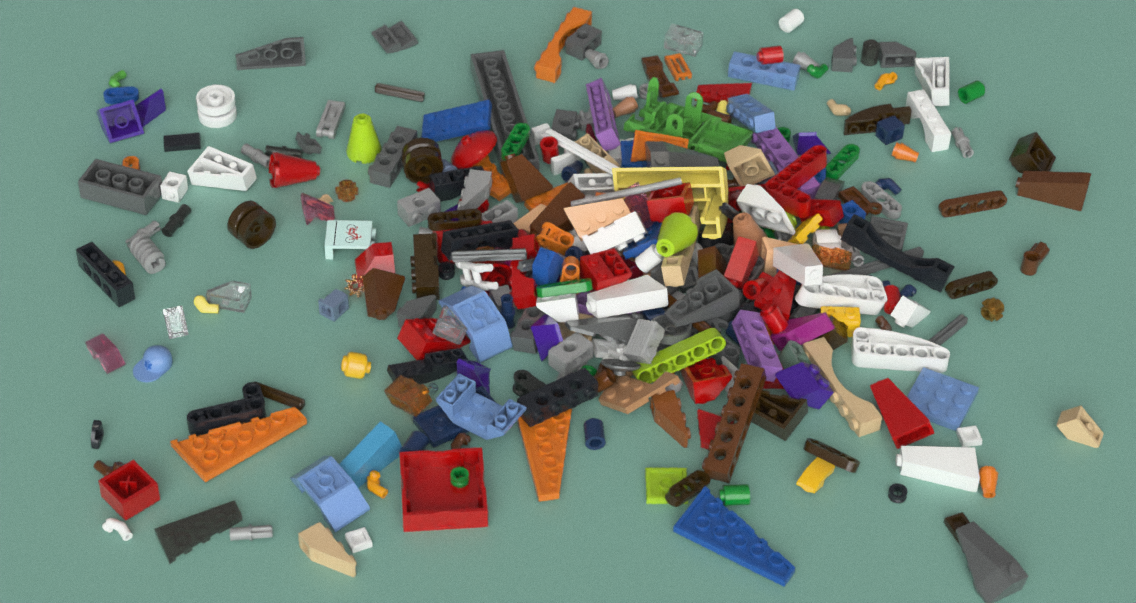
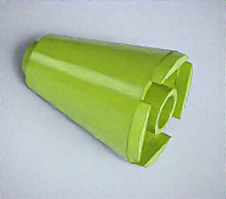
M360 113L353 118L346 154L355 163H357L356 160L362 161V164L372 163L375 161L376 155L380 154L382 147L371 117Z
M675 212L662 221L656 244V250L661 256H672L690 247L696 241L698 229L696 224L694 225L691 221V217L684 213Z

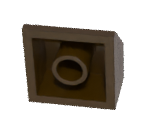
M1037 132L1019 138L1009 158L1012 166L1022 174L1024 171H1050L1056 159Z

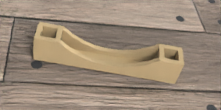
M697 205L692 207L689 217L692 218L691 221L694 225L696 224L699 232L701 222ZM696 241L690 247L672 256L664 257L661 268L665 286L678 287L684 285Z
M822 337L803 343L802 348L810 362L815 364L820 369L819 373L822 377L829 381V386L834 392L830 397V401L837 406L840 415L847 420L850 429L858 437L879 431L882 416L871 402L853 395L838 381L832 368L833 349L826 339Z

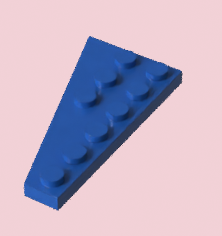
M706 486L673 527V532L783 587L786 586L795 573V566L779 552L773 551L764 538L760 539L755 534L754 529L733 510L729 511L723 505V501L718 497L715 498Z

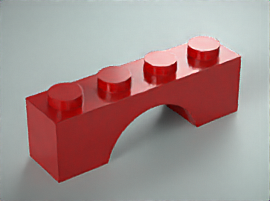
M535 234L513 238L510 249L525 248L527 250L526 260L536 258L540 244ZM523 260L510 261V269L512 271L510 285L512 291L509 294L511 297L513 296V303L518 310L534 307L537 301V284L534 279L526 277L527 272H521L517 269V266H519L518 262Z

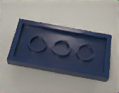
M483 386L476 388V393L494 401ZM439 405L413 416V423L420 432L428 437L429 443L433 448L456 438L459 433L470 432L454 424Z

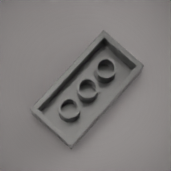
M95 159L78 180L81 198L144 215L149 213L162 195L160 187L162 179L160 175Z

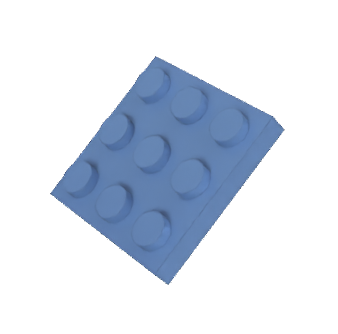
M923 367L907 397L930 422L956 431L962 425L978 394L979 387Z

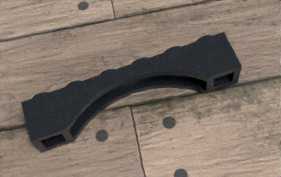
M855 214L847 223L840 239L940 293L955 267L939 258H919L897 250L877 233L871 222Z

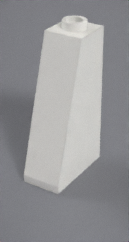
M809 244L773 248L774 267L803 285L822 283L823 264Z
M645 275L587 294L588 302H586V307L597 318L668 306L667 288L649 275Z
M901 446L900 454H896V466H900V475L970 492H977L980 477L975 447Z

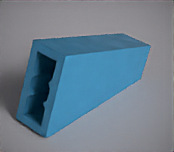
M380 421L339 465L359 488L367 482L366 479L370 471L380 472L400 456L399 452L402 445L395 431Z

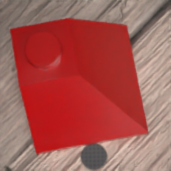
M392 242L374 243L355 258L358 288L364 287L362 277L372 268L395 273Z

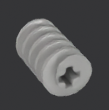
M140 234L132 240L129 247L130 252L148 273L155 274L165 267L164 254L160 252L148 235Z

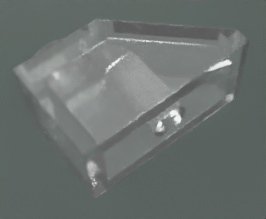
M238 281L224 283L207 290V302L209 304H219V309L245 313L252 298L251 285Z

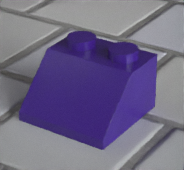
M134 100L101 108L97 111L101 128L109 143L144 134Z
M800 362L775 374L791 398L798 400L801 398L807 399V405L815 409H820L834 393L829 386V381L822 377L819 373L820 369L812 363Z

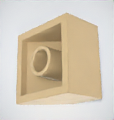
M740 145L724 152L728 167L740 186L754 185L775 175L761 149Z

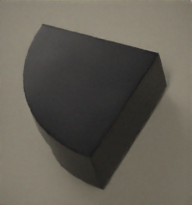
M94 420L91 431V448L99 449L104 431L101 420Z

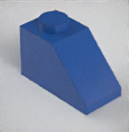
M541 247L532 264L533 279L537 286L556 283L564 260L556 252Z

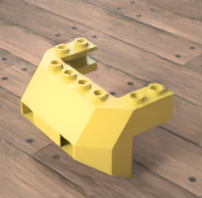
M612 168L615 191L681 177L682 183L690 182L694 198L693 206L698 205L701 224H706L702 237L709 239L722 237L727 223V216L722 214L719 206H722L724 202L728 204L726 168ZM651 191L623 197L631 213L637 212L642 221L650 217L647 199Z

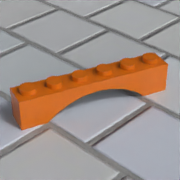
M573 7L570 13H567L565 21L561 22L558 32L554 33L552 41H549L547 49L542 52L540 60L535 63L536 78L556 83L561 75L562 59L559 54L565 46V41L585 23L590 26L592 25V11Z

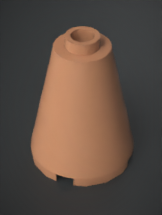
M743 212L734 217V247L738 236L757 241L758 254L760 256L762 237L768 236L750 214Z

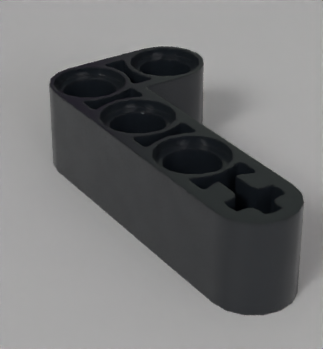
M254 382L245 384L242 388L243 399L190 411L187 414L189 434L200 436L208 434L209 430L237 422L241 424L251 422L252 418L256 417L259 419L266 418L265 400L259 384Z

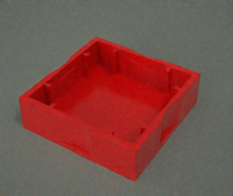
M482 447L451 449L447 451L399 452L404 532L488 527ZM463 467L468 470L469 483L465 487L457 488L451 484L450 473L454 468Z

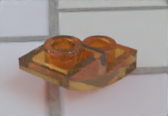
M817 244L812 246V250L823 264V267L850 270L852 252L837 247L830 249Z

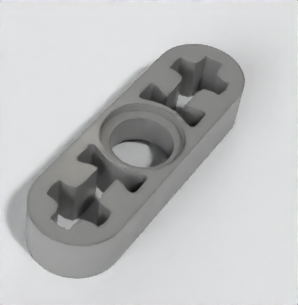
M871 181L862 184L861 194L871 203L877 202L881 204V213L887 218L898 219L901 216V204L881 187ZM877 199H884L885 201H884V202H881V201H878Z

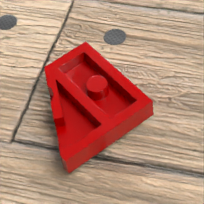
M698 409L697 419L700 447L709 450L710 441L714 440L716 435V424L721 421L722 417Z

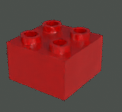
M687 182L682 183V185L651 191L647 199L651 222L657 221L662 223L667 216L675 212L684 213L689 216L694 205L691 183Z
M134 459L98 480L101 497L125 521L160 500L158 483Z

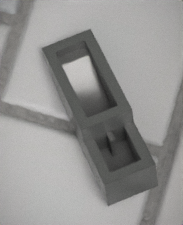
M826 177L820 185L815 199L838 200L839 192L842 191L845 181Z

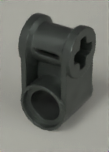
M518 370L513 376L515 383L512 390L521 397L546 384L530 374L529 371Z

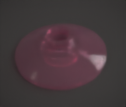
M636 194L629 195L624 199L631 213L634 211L638 213L646 229L654 223V221L651 222L645 197Z

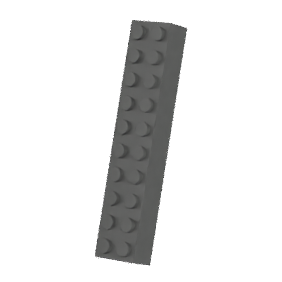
M499 50L470 54L471 73L479 100H490L492 104L489 131H493L497 136L494 150L501 174L505 177L500 162L504 161L501 158V149L516 124L528 123L505 51ZM530 132V137L519 155L522 154L539 171V158Z

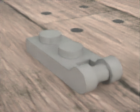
M328 100L316 130V137L322 138L326 136L329 139H335L337 128L345 110V102Z

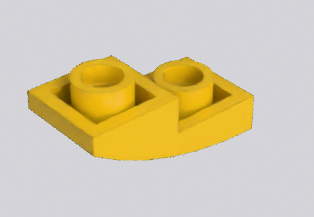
M817 457L802 473L796 485L802 487L807 492H817L823 487L825 479L834 472L835 465Z

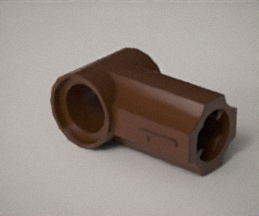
M1041 241L1035 243L1029 251L1024 253L1020 271L1028 276L1036 274L1039 265L1050 251L1046 243Z
M600 362L596 374L593 375L598 381V393L616 383L614 370L603 366Z

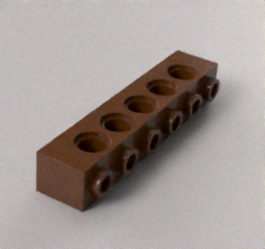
M741 363L739 370L735 371L734 385L729 388L727 395V405L724 404L722 407V419L716 424L715 438L710 441L708 458L705 457L702 464V469L710 476V479L726 483L731 481L766 381L764 368ZM744 386H750L747 389H742ZM731 421H738L735 424H730ZM726 438H731L730 441H724ZM719 456H725L723 459H717Z

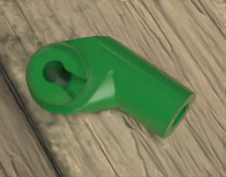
M810 64L807 67V72L812 77L818 79L829 68L826 64H822L820 67Z

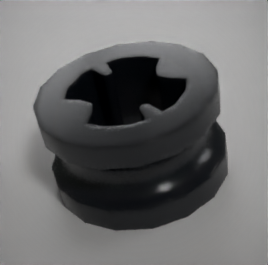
M451 262L440 263L438 265L439 278L443 280L452 279L455 276L454 264Z
M892 484L889 488L888 498L894 503H903L907 498V488L903 484Z

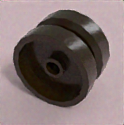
M416 138L405 144L401 157L405 176L411 182L417 184V182L422 181L427 184L430 183V174L443 172L444 166L441 150L434 140Z
M252 200L238 205L231 213L227 223L229 233L250 249L259 248L271 238L276 227L274 216Z

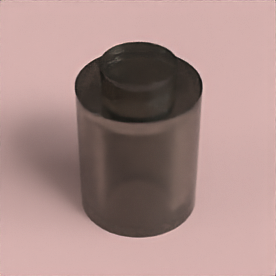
M869 39L863 43L861 63L863 65L875 66L877 64L880 44L877 41Z

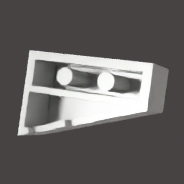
M949 57L915 58V74L933 105H950Z
M210 146L205 149L188 170L191 184L197 186L247 191L257 179L253 164Z
M608 173L573 174L568 183L574 184L585 196H595L596 192H615L613 176Z
M634 211L605 228L597 229L596 233L590 236L586 234L582 238L590 254L612 248L619 252L626 249L628 243L632 241L636 243L645 238L644 235L648 232L638 213Z

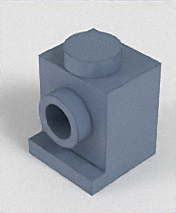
M337 289L328 294L324 300L321 298L318 300L319 314L334 322L349 309L348 295Z

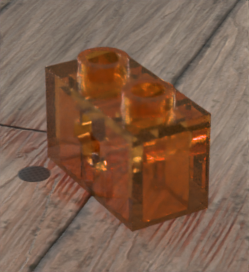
M402 375L384 390L392 405L415 417L432 402L429 396L430 391L424 384L420 385L412 378L408 379Z

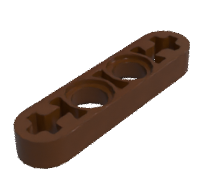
M996 190L946 199L939 204L938 209L943 217L959 216L1001 208L1007 203V197L1003 191ZM985 200L982 204L977 205L980 201Z

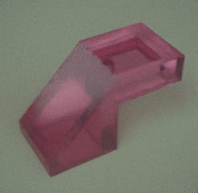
M103 333L85 342L93 359H99L106 374L126 365L117 347Z

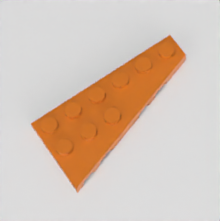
M296 407L271 413L266 418H252L251 422L241 424L237 422L209 430L208 434L196 436V434L188 436L189 439L182 441L175 439L170 441V444L200 478L207 482L306 425L307 418Z
M572 408L532 427H529L521 416L517 420L539 502L559 499Z

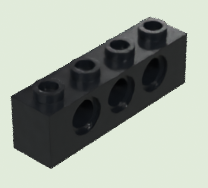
M511 220L443 231L441 252L450 261L452 260L453 251L510 249L513 238L518 237L519 229Z
M93 242L76 249L79 267L118 307L135 299L133 282Z
M582 368L517 398V403L526 407V411L521 417L529 427H532L568 409L575 408L579 404L598 396V381L586 368Z

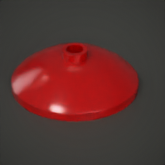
M483 130L464 136L452 154L451 164L457 167V169H464L479 163L496 145V134L493 131Z

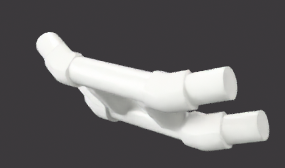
M455 262L456 267L463 270V274L460 276V282L463 286L472 285L485 291L498 289L497 282L482 281L480 275L483 272L493 271L492 264Z

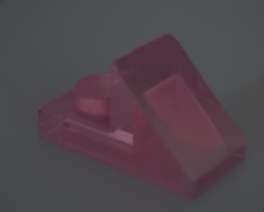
M303 192L301 193V204L307 225L315 216L325 221L335 219L332 205Z

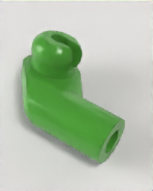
M120 70L112 75L109 79V86L112 88L120 87L121 83L119 81L127 77L125 71Z

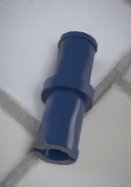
M504 294L501 296L502 307L500 314L505 319L507 328L512 329L515 326L514 316L516 314L513 306V296Z

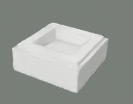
M977 426L957 428L956 434L962 447L982 445L983 440Z
M365 527L345 533V539L352 554L372 547V541Z

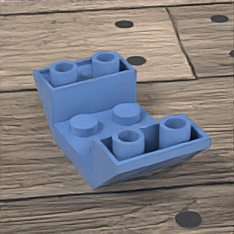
M471 285L439 300V304L447 316L455 315L471 339L469 349L479 363L512 348L513 345L506 321L485 290Z
M458 374L436 398V402L454 424L485 440L504 436L526 411L525 406L511 399H508L502 406L476 393V382L461 374Z
M324 455L290 478L301 493L305 491L321 509L324 520L335 533L370 510L355 482L332 456Z

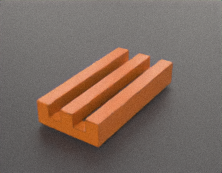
M681 53L665 56L664 61L675 81H679V78L685 80V77L688 79L692 78V73Z

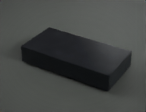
M199 133L163 136L165 152L201 149Z

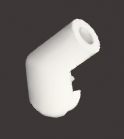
M108 518L102 525L103 529L106 532L108 531V533L112 532L113 529L117 530L124 541L130 540L133 536L123 521Z

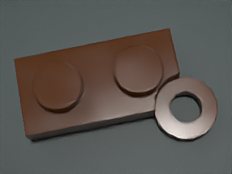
M854 186L839 192L838 197L844 203L853 200L866 212V216L869 213L877 215L882 212L881 204L877 202L871 203Z

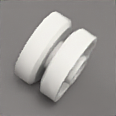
M210 85L202 88L197 93L198 118L204 126L221 128L235 121L237 109L233 90L224 85Z

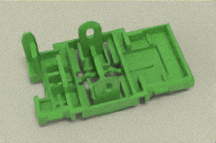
M652 77L648 84L646 105L639 112V117L644 119L642 121L634 119L635 114H633L624 123L623 129L624 131L634 133L635 130L687 138L690 139L688 141V149H694L696 152L716 157L718 160L726 163L724 152L740 145L747 146L753 138L752 130L723 122L720 117L703 113V98L697 92H691L687 95L685 107L671 102L666 104L664 101H657L660 84L656 77ZM693 98L697 100L696 107L692 106Z

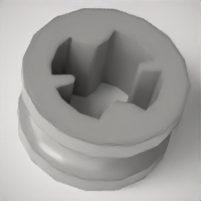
M649 83L640 85V98L647 99Z

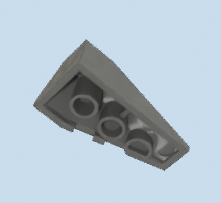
M304 37L284 38L236 54L237 70L306 66Z
M645 141L647 168L719 167L718 158L664 141Z
M716 269L700 277L697 280V284L692 289L689 288L686 291V295L682 299H678L664 313V316L675 327L724 316L739 308V290Z
M632 312V314H620L603 318L593 317L566 321L565 326L570 331L593 337L599 334L600 337L608 341H613L615 338L624 342V345H627L638 319H646L643 317V314Z
M974 521L956 529L962 552L966 555L968 561V569L971 571L974 579L975 590L985 603H995L1022 590L1029 576L1012 555Z

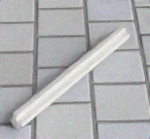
M552 129L545 131V137L552 136L556 138L559 146L613 176L612 168H619Z

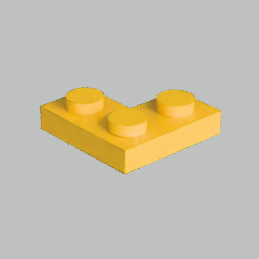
M817 213L803 221L795 229L796 233L788 242L804 244L808 240L807 235L810 232H815L820 227L818 223L823 218Z

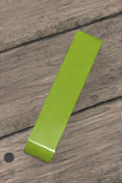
M709 328L656 352L651 364L638 363L641 365L640 369L634 370L632 373L637 380L649 384L653 383L665 372H677L722 351L725 348L726 341L716 328Z

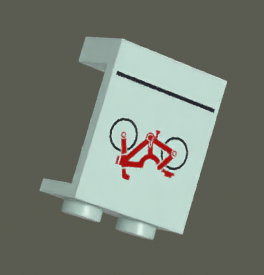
M327 220L325 238L326 259H333L334 249H367L374 244L376 228H373L372 221Z

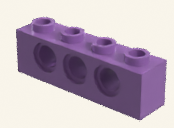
M739 310L732 321V326L748 365L764 368L766 381L774 382L776 379L775 374L782 370V366L760 313Z

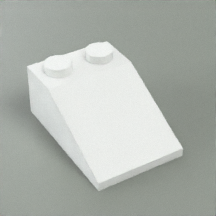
M751 184L745 186L736 200L742 212L750 214L761 227L792 235L796 233L784 209L761 186Z

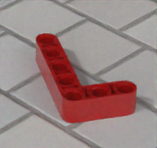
M822 145L811 147L765 183V191L784 211L799 218H806L811 215L810 195L797 189L827 166L826 147Z

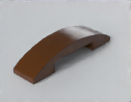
M658 55L641 58L648 81L650 82L652 77L658 78L660 84L659 97L679 95L674 82L670 83L665 75L663 64Z

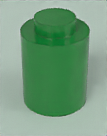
M978 80L958 89V97L964 104L970 103L985 94V86Z
M723 485L722 490H719V499L723 501L724 506L749 505V485Z

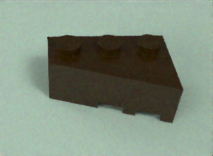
M436 233L413 234L414 256H410L411 267L415 268L411 269V278L415 282H412V294H416L417 298L435 295L436 300H440Z
M762 390L751 422L786 441L808 413L807 399L801 398L798 400L789 398L788 395L782 394V396L770 394V391Z

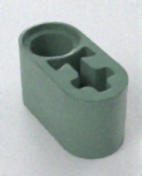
M792 340L788 341L778 355L784 369L800 362L811 364L802 346Z

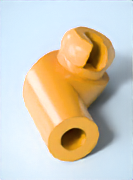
M895 72L882 74L875 83V88L882 90L884 85L893 84L898 78Z
M372 470L366 479L367 489L384 499L388 494V489L380 485V473Z

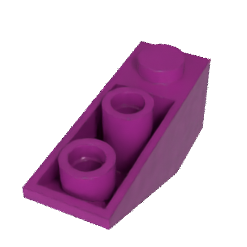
M826 312L789 319L787 321L788 327L778 334H771L770 337L778 350L782 351L790 340L802 345L833 330L835 326Z

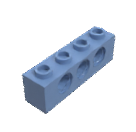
M734 52L729 63L728 77L794 91L799 80L801 65L788 62L761 65L754 55Z
M744 94L728 98V114L753 132L759 133L776 129L774 111L750 95Z

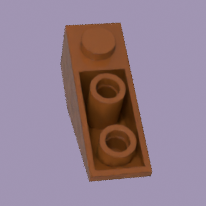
M674 390L665 391L660 395H652L650 397V409L654 421L683 448H687L688 439H691L690 428L685 425L686 416L684 412H681L680 398L676 397Z

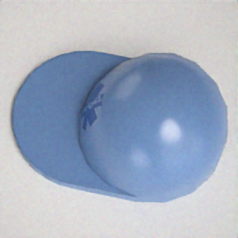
M154 345L147 348L143 358L133 368L134 377L140 382H153L159 379L172 366L171 352L162 345Z

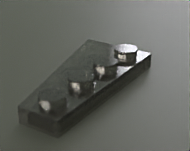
M234 500L163 525L154 530L169 564L176 561L177 556L182 553L186 555L192 551V547L201 542L203 544L206 543L212 535L216 533L221 534L243 519Z

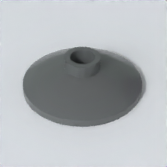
M601 360L603 366L614 370V375L625 376L626 372L634 371L641 367L640 364L627 360Z

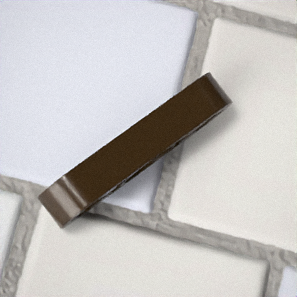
M465 209L432 213L427 218L428 228L432 231H442L478 226L482 223V212L478 209ZM457 218L459 221H451V219Z
M986 271L949 282L945 287V292L951 299H957L992 289L997 284L998 279L992 271Z
M806 439L803 447L805 451L851 473L857 472L860 461L816 439Z
M703 470L694 471L670 487L665 494L666 501L671 506H681L699 494L705 486L709 485L711 481L710 476ZM684 485L690 487L692 491H688Z

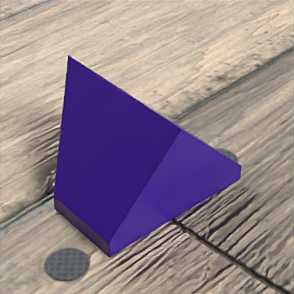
M162 89L157 90L135 105L142 128L166 111Z
M801 132L793 135L797 155L804 154L815 145L826 147L817 137V132Z
M548 314L543 315L531 326L541 362L548 356V351L553 346L563 341L558 322Z
M458 358L457 375L461 374L475 381L476 388L483 386L490 395L491 369L476 361Z

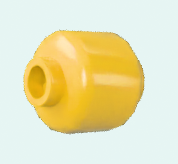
M349 352L347 356H343L341 371H344L346 377L362 379L366 373L369 374L371 362H368L366 354Z

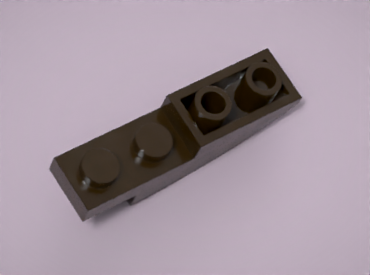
M891 104L864 109L845 119L843 134L845 136L876 132L877 122L891 116H896L904 125L910 124L912 110L910 106L893 108Z

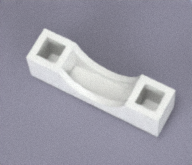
M925 90L908 92L906 106H910L912 110L911 119L920 118L924 128L925 142L931 152L947 150L951 132Z

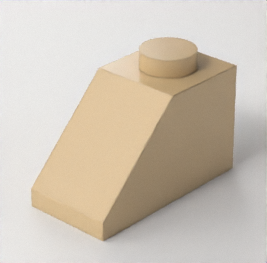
M1082 406L1062 411L1057 422V427L1067 439L1094 448L1100 446L1104 433Z

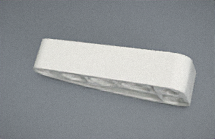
M842 274L822 276L821 284H802L795 296V300L798 304L805 307H859L860 314L878 315L887 301V295L881 280L877 277Z
M864 327L854 330L851 345V361L857 367L921 372L924 367L938 373H943L947 370L950 352L940 345L894 331Z

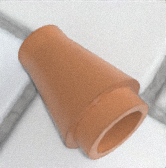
M626 97L613 108L615 118L634 113L638 109V104L634 97Z

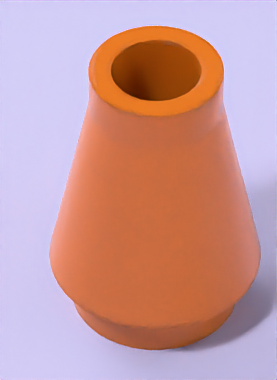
M896 142L891 156H894L895 159L916 162L919 152L914 151L902 142L901 144Z
M992 466L981 467L979 469V482L983 491V497L993 498L996 495L998 472Z

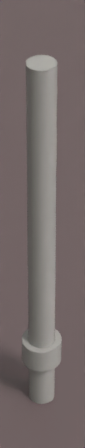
M681 177L597 196L588 195L583 199L571 201V206L609 201L682 185Z

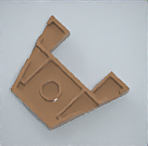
M630 371L626 372L625 376L615 375L616 383L603 391L599 401L603 406L629 414L649 402L648 398L652 395H660L666 391L665 388L672 383L675 386L681 381L678 375L665 372L653 384L631 378L633 373Z

